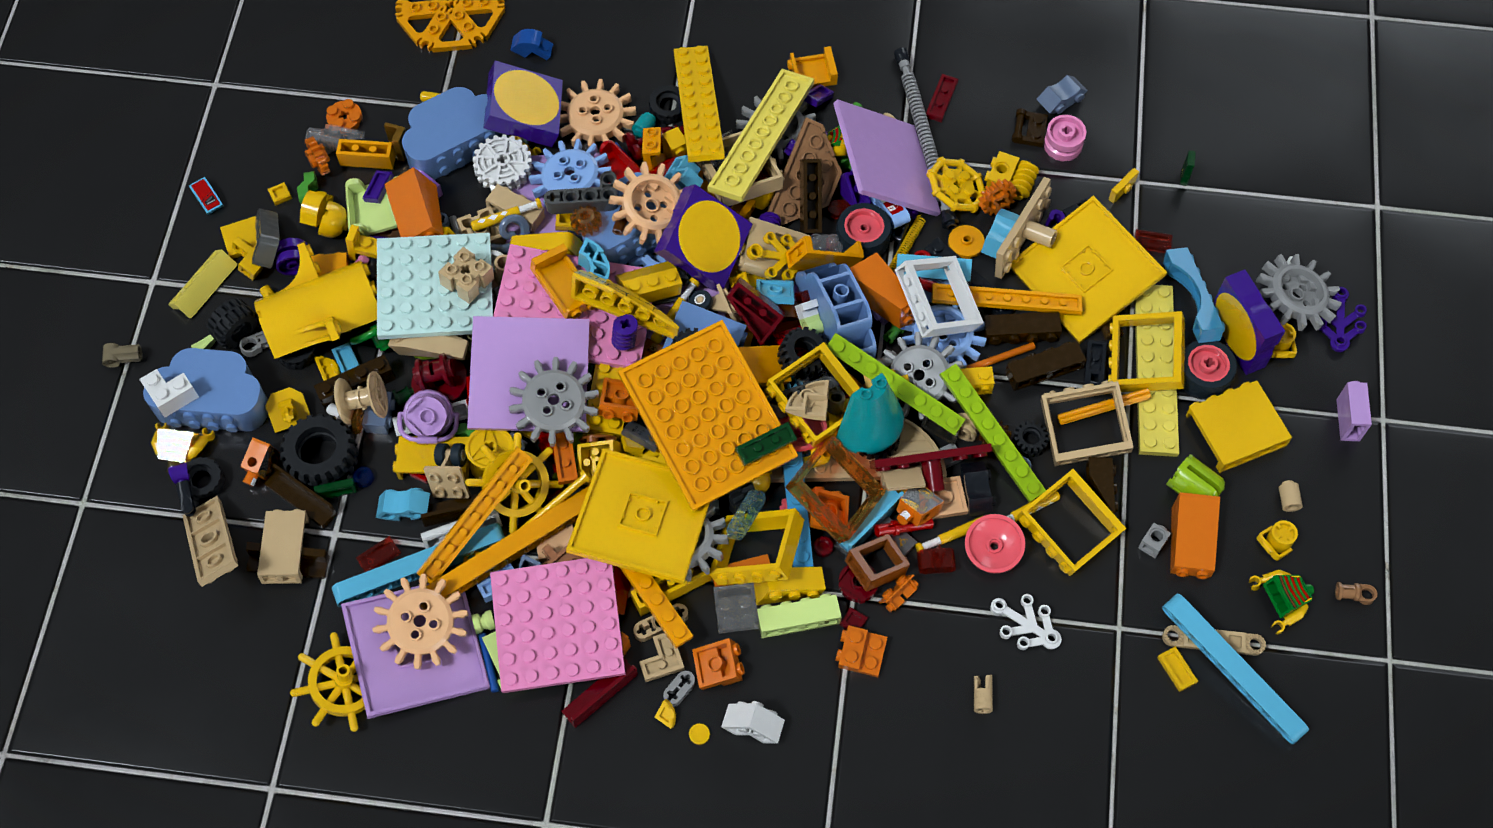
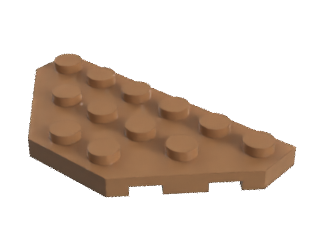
M807 117L804 119L783 171V177L785 178L783 189L775 191L767 211L774 212L780 217V226L800 218L801 159H822V208L829 206L842 174L823 124Z

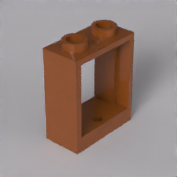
M889 534L849 550L845 562L866 592L905 575L910 566L908 558L902 554L896 541ZM883 548L895 566L874 574L862 556Z

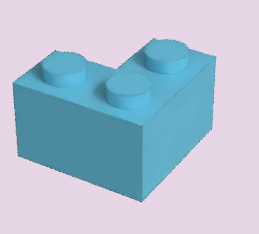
M687 155L676 157L664 176L670 180L674 174L681 173L677 184L682 189L694 184L700 187L704 181L698 176L701 168L694 162L688 163Z

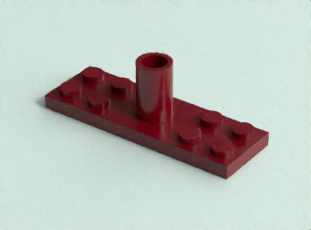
M990 443L869 461L870 469L875 468L876 472L890 470V466L895 465V469L910 467L909 463L921 461L926 488L932 492L945 490L941 458L952 457V460L955 461L968 459L969 454H971L972 458L987 456V452L992 451V445Z

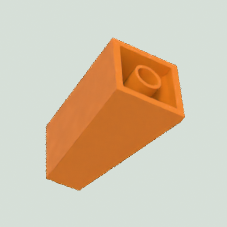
M414 167L385 183V189L400 237L443 235L436 184Z
M877 252L850 267L871 310L899 329L909 326L914 322V316L898 277Z
M1179 493L1172 506L1171 574H1176L1179 577L1196 576L1199 579L1211 578L1216 563L1220 496Z

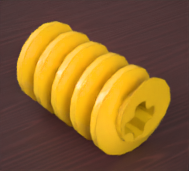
M1019 161L1011 182L1017 189L1015 192L1017 197L1013 198L1014 200H1022L1029 197L1032 186L1039 174V168L1028 161Z

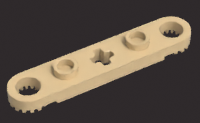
M1176 625L1168 626L1162 633L1164 643L1170 647L1176 646L1200 650ZM1216 630L1238 654L1256 656L1261 654L1266 648V641L1261 635ZM1169 631H1175L1178 634L1177 641L1169 640L1167 636ZM1251 640H1257L1260 643L1259 650H1253L1250 647L1249 643Z

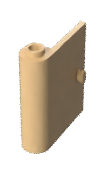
M750 217L749 222L752 223V227L747 235L745 252L738 256L736 266H738L739 271H746V273L766 278L764 275L765 270L772 267L779 260L761 257L757 260H751L747 256V248L756 243L763 250L777 251L772 244H766L763 240V236L769 231L776 235L779 242L784 234H790L795 243L803 236L810 235ZM784 246L786 250L790 249L789 246ZM786 263L777 272L776 277L769 280H783L781 274L788 269V264ZM797 272L794 274L793 279H791L790 281H794L795 283V277Z

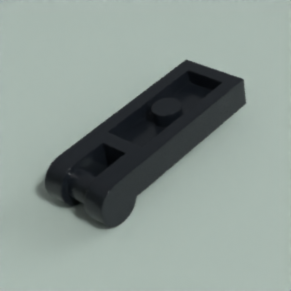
M1088 339L1083 385L1094 384L1095 386L1100 385L1104 381L1107 342ZM1091 377H1096L1097 381H1091Z

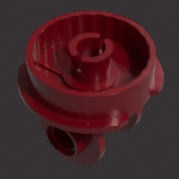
M445 353L439 354V359L431 362L427 360L422 362L421 359L415 360V367L412 368L413 376L411 382L414 394L420 390L431 389L447 396L451 403L460 401L467 390L466 377H468L465 366L459 359H448ZM439 381H445L443 385L438 386Z

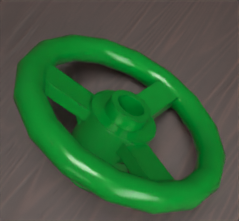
M377 321L358 331L349 339L351 345L372 339L376 348H379L381 352L390 348L388 346L390 339L378 340Z

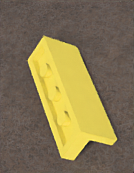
M222 249L215 250L168 305L173 309H179L188 318H192L235 269L237 263Z

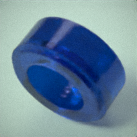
M360 467L354 472L353 478L359 487H367L372 484L374 475L368 467Z

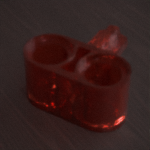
M938 545L935 549H923L917 552L918 568L921 574L950 573L956 570L955 554L952 548H941V545Z

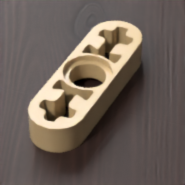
M680 603L673 605L675 610L683 612L681 619L685 622L688 619L687 607ZM653 615L636 623L633 628L635 638L641 642L648 641L653 636L664 633L661 627L656 626V620ZM649 623H652V627L655 631L652 632ZM643 628L646 630V635L639 633V629Z

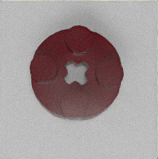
M847 565L843 568L839 575V590L846 599L862 604L876 594L878 587L866 592L862 586L855 585L853 580L858 579ZM869 565L873 573L877 574L874 568Z

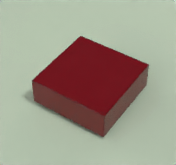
M850 607L840 622V626L845 629L848 628V625L862 628L868 617Z

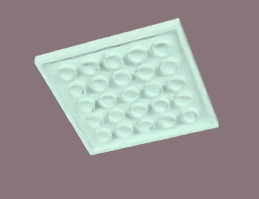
M490 233L377 238L378 340L472 334L473 316L493 317L492 281L485 289L480 287L479 295L469 304L458 297L456 289L451 292L442 286L438 274L447 262L454 263L453 256L462 247L475 254L476 261L482 259L491 265Z

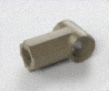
M107 343L103 346L102 364L106 367L114 368L118 367L120 363L139 362L143 356L140 344L120 346L115 343Z

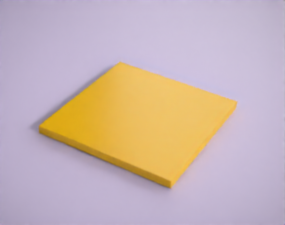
M1094 195L1052 228L1057 230V236L1051 248L1034 242L1019 254L1017 260L1012 261L1011 270L1031 291L1082 295L1081 315L1059 313L1061 324L1079 344L1167 275V271Z
M603 448L568 542L566 553L684 584L710 503L692 511L668 465Z

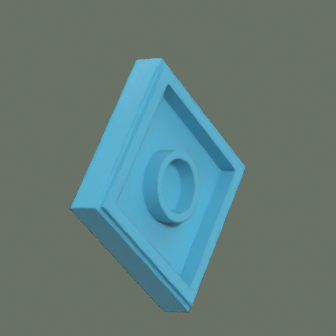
M756 280V290L773 303L794 305V281Z

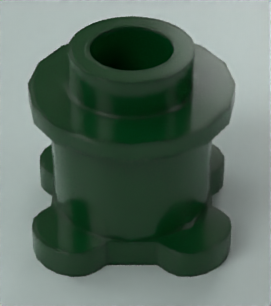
M406 385L404 389L398 392L395 389L392 390L401 411L404 410L403 406L410 396L414 394L412 387L408 389Z

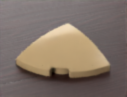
M820 380L806 384L805 389L799 394L795 391L786 404L785 412L802 418L826 421L829 380Z

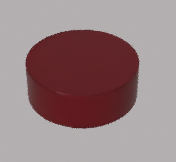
M824 536L817 538L814 542L815 554L819 557L830 556L833 552L832 540Z

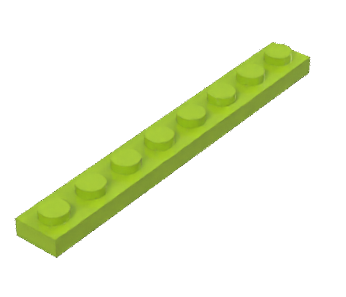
M837 333L834 334L827 347L837 358L870 380L883 373L897 398L951 434L956 435L966 420Z
M955 363L940 373L939 376L987 444L991 443L992 451L1028 502L1044 493L1046 489L958 365Z

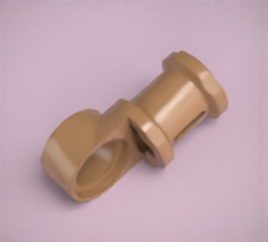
M1341 582L1336 583L1335 597L1337 600L1342 598L1353 599L1364 605H1370L1378 594L1377 590L1368 584L1354 583V585H1347ZM1362 591H1369L1372 594V598L1365 599L1362 596Z

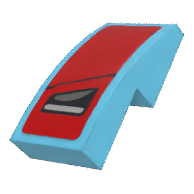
M205 177L189 185L207 215L223 207L222 202Z

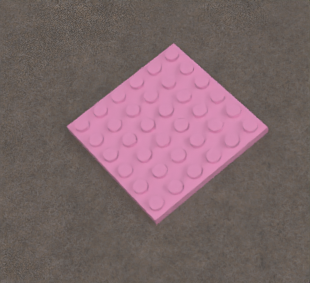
M584 558L490 572L502 693L626 675L613 565Z

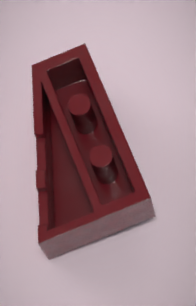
M741 277L727 294L728 300L739 316L745 321L748 329L753 333L761 346L784 318L785 311Z

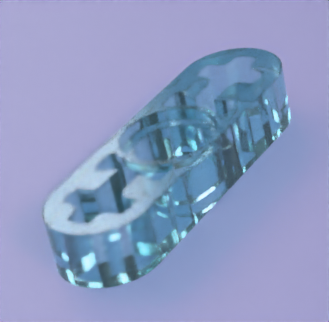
M752 489L748 492L727 526V535L730 539L742 540L765 503V493L763 491ZM746 510H747V511H748V515H747V518L745 519V512H746Z

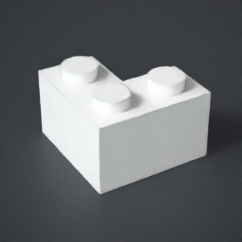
M157 369L140 378L143 386L164 417L169 416L199 398L184 373L167 383Z
M739 701L737 704H728L721 727L734 735H750L762 743H778L785 720L777 716V712L765 709L764 705L760 702L752 701V703H745Z

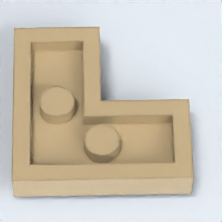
M665 633L653 636L658 655L639 661L645 682L685 670L678 648L675 649Z

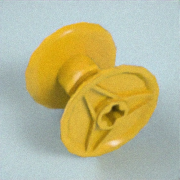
M475 430L468 437L465 452L470 460L471 473L476 479H482L483 472L490 462L480 450L482 445L488 446L495 455L507 450H513V439L507 431Z

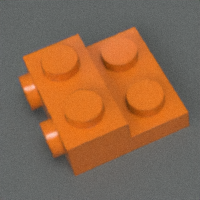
M604 377L598 415L608 420L620 418L624 422L637 421L638 410L622 381Z
M814 487L808 491L809 527L840 535L847 534L849 496L843 495L840 491H827L823 487Z
M848 625L847 630L843 629L840 641L844 642L843 648L837 651L835 661L839 662L838 668L878 677L888 637Z
M727 638L692 649L698 685L701 690L720 684L726 686L743 680L742 675L745 674L743 664L739 663L738 655H741V649L739 644L735 643L732 639Z

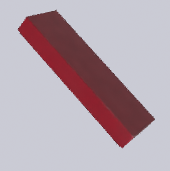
M945 74L941 75L926 111L928 119L942 123L958 84V78Z

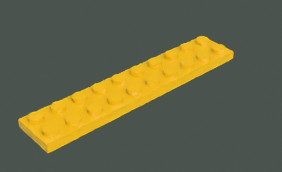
M708 46L674 49L688 163L725 159Z

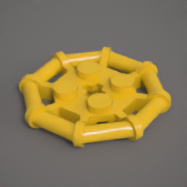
M939 157L933 167L927 170L926 173L931 184V194L933 197H937L946 204L950 211L977 212L979 208L978 203H980L978 198L982 196L981 191H985L982 174L977 173L967 165L964 159L956 160ZM948 166L956 167V169H949ZM941 170L943 174L940 175L937 172ZM973 183H976L978 191L975 190ZM970 197H974L976 200L972 202Z

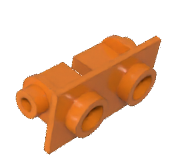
M902 575L896 580V585L892 589H887L882 594L883 598L879 603H886L885 607L889 612L896 611L905 602L900 595L903 594L908 599L918 589V582L914 579L911 580L914 575Z

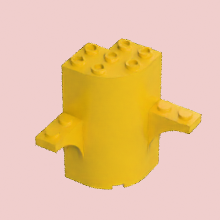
M305 241L297 244L300 265L293 281L284 289L257 299L254 302L260 325L275 359L317 343L337 340L340 338L341 333L377 320V287L374 280H369L368 276L371 274L367 263L363 264L362 260L319 276L318 273L321 270L318 263L313 262L311 255H314L310 244L306 245Z

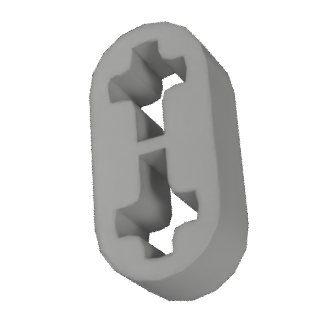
M680 672L665 689L663 694L664 700H669L668 694H674L678 690L676 694L677 699L669 700L673 707L678 706L695 686V677L692 672ZM689 677L690 684L685 683L680 687L682 685V678L687 679Z

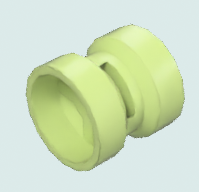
M492 610L485 611L482 615L478 613L471 615L476 634L482 633L484 629H495Z

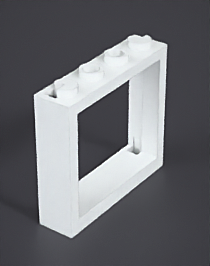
M956 256L906 260L895 269L922 338L972 332L984 323ZM943 268L965 320L937 323L916 271Z

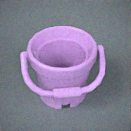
M431 389L420 390L410 396L405 403L403 412H398L397 415L399 433L403 438L417 442V444H437L438 442L447 441L456 434L459 426V413L453 411V406L447 396ZM402 417L409 431L418 437H411L405 433L402 427ZM454 418L453 430L448 435L440 437L451 427Z

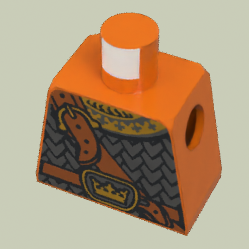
M253 437L241 463V468L247 472L242 482L253 487L257 478L266 480L273 470L272 465L278 462L280 452L270 444Z
M926 487L907 489L896 509L899 513L897 520L902 525H906L910 521L915 526H920L940 513L944 500Z

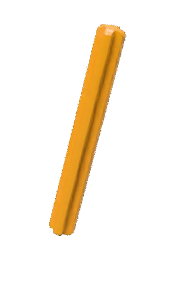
M1148 388L1122 395L1124 406L1151 398ZM1111 398L1058 414L1057 418L1060 425H1064L1116 408L1114 400Z

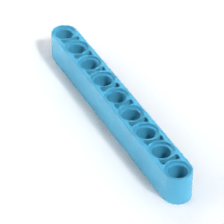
M494 523L478 529L448 568L462 563L464 556H468V559L475 556L473 555L475 551L482 552L505 538L500 524ZM438 545L334 584L332 591L337 606L341 607L343 603L384 593L385 589L397 588L401 586L400 579L403 577L409 583L419 579L420 576L416 572Z
M1176 593L1162 606L1165 614L1289 743L1294 745L1309 731L1308 726L1182 595Z

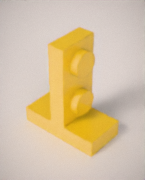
M351 224L345 239L349 260L356 261L358 255L377 259V239L360 235L359 226Z

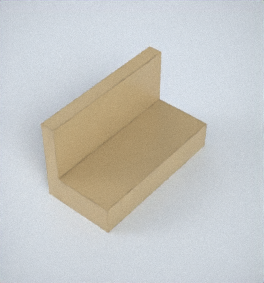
M920 467L882 471L880 479L881 489H887V491L926 487Z

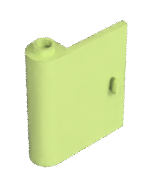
M357 178L346 181L348 232L351 224L359 226L360 235L364 236L397 228L387 192L380 204L364 202L362 197L369 184L364 185Z

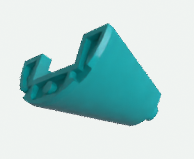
M883 373L871 380V388L861 387L851 394L835 439V443L847 451L856 454L857 452H867V454L878 453L892 446L902 433L904 424L903 410Z

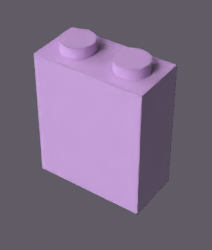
M1351 381L1347 382L1336 399L1341 441H1361L1372 425L1367 383Z

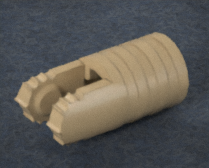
M986 675V688H981L980 677L974 676V712L988 714L993 711L992 675Z

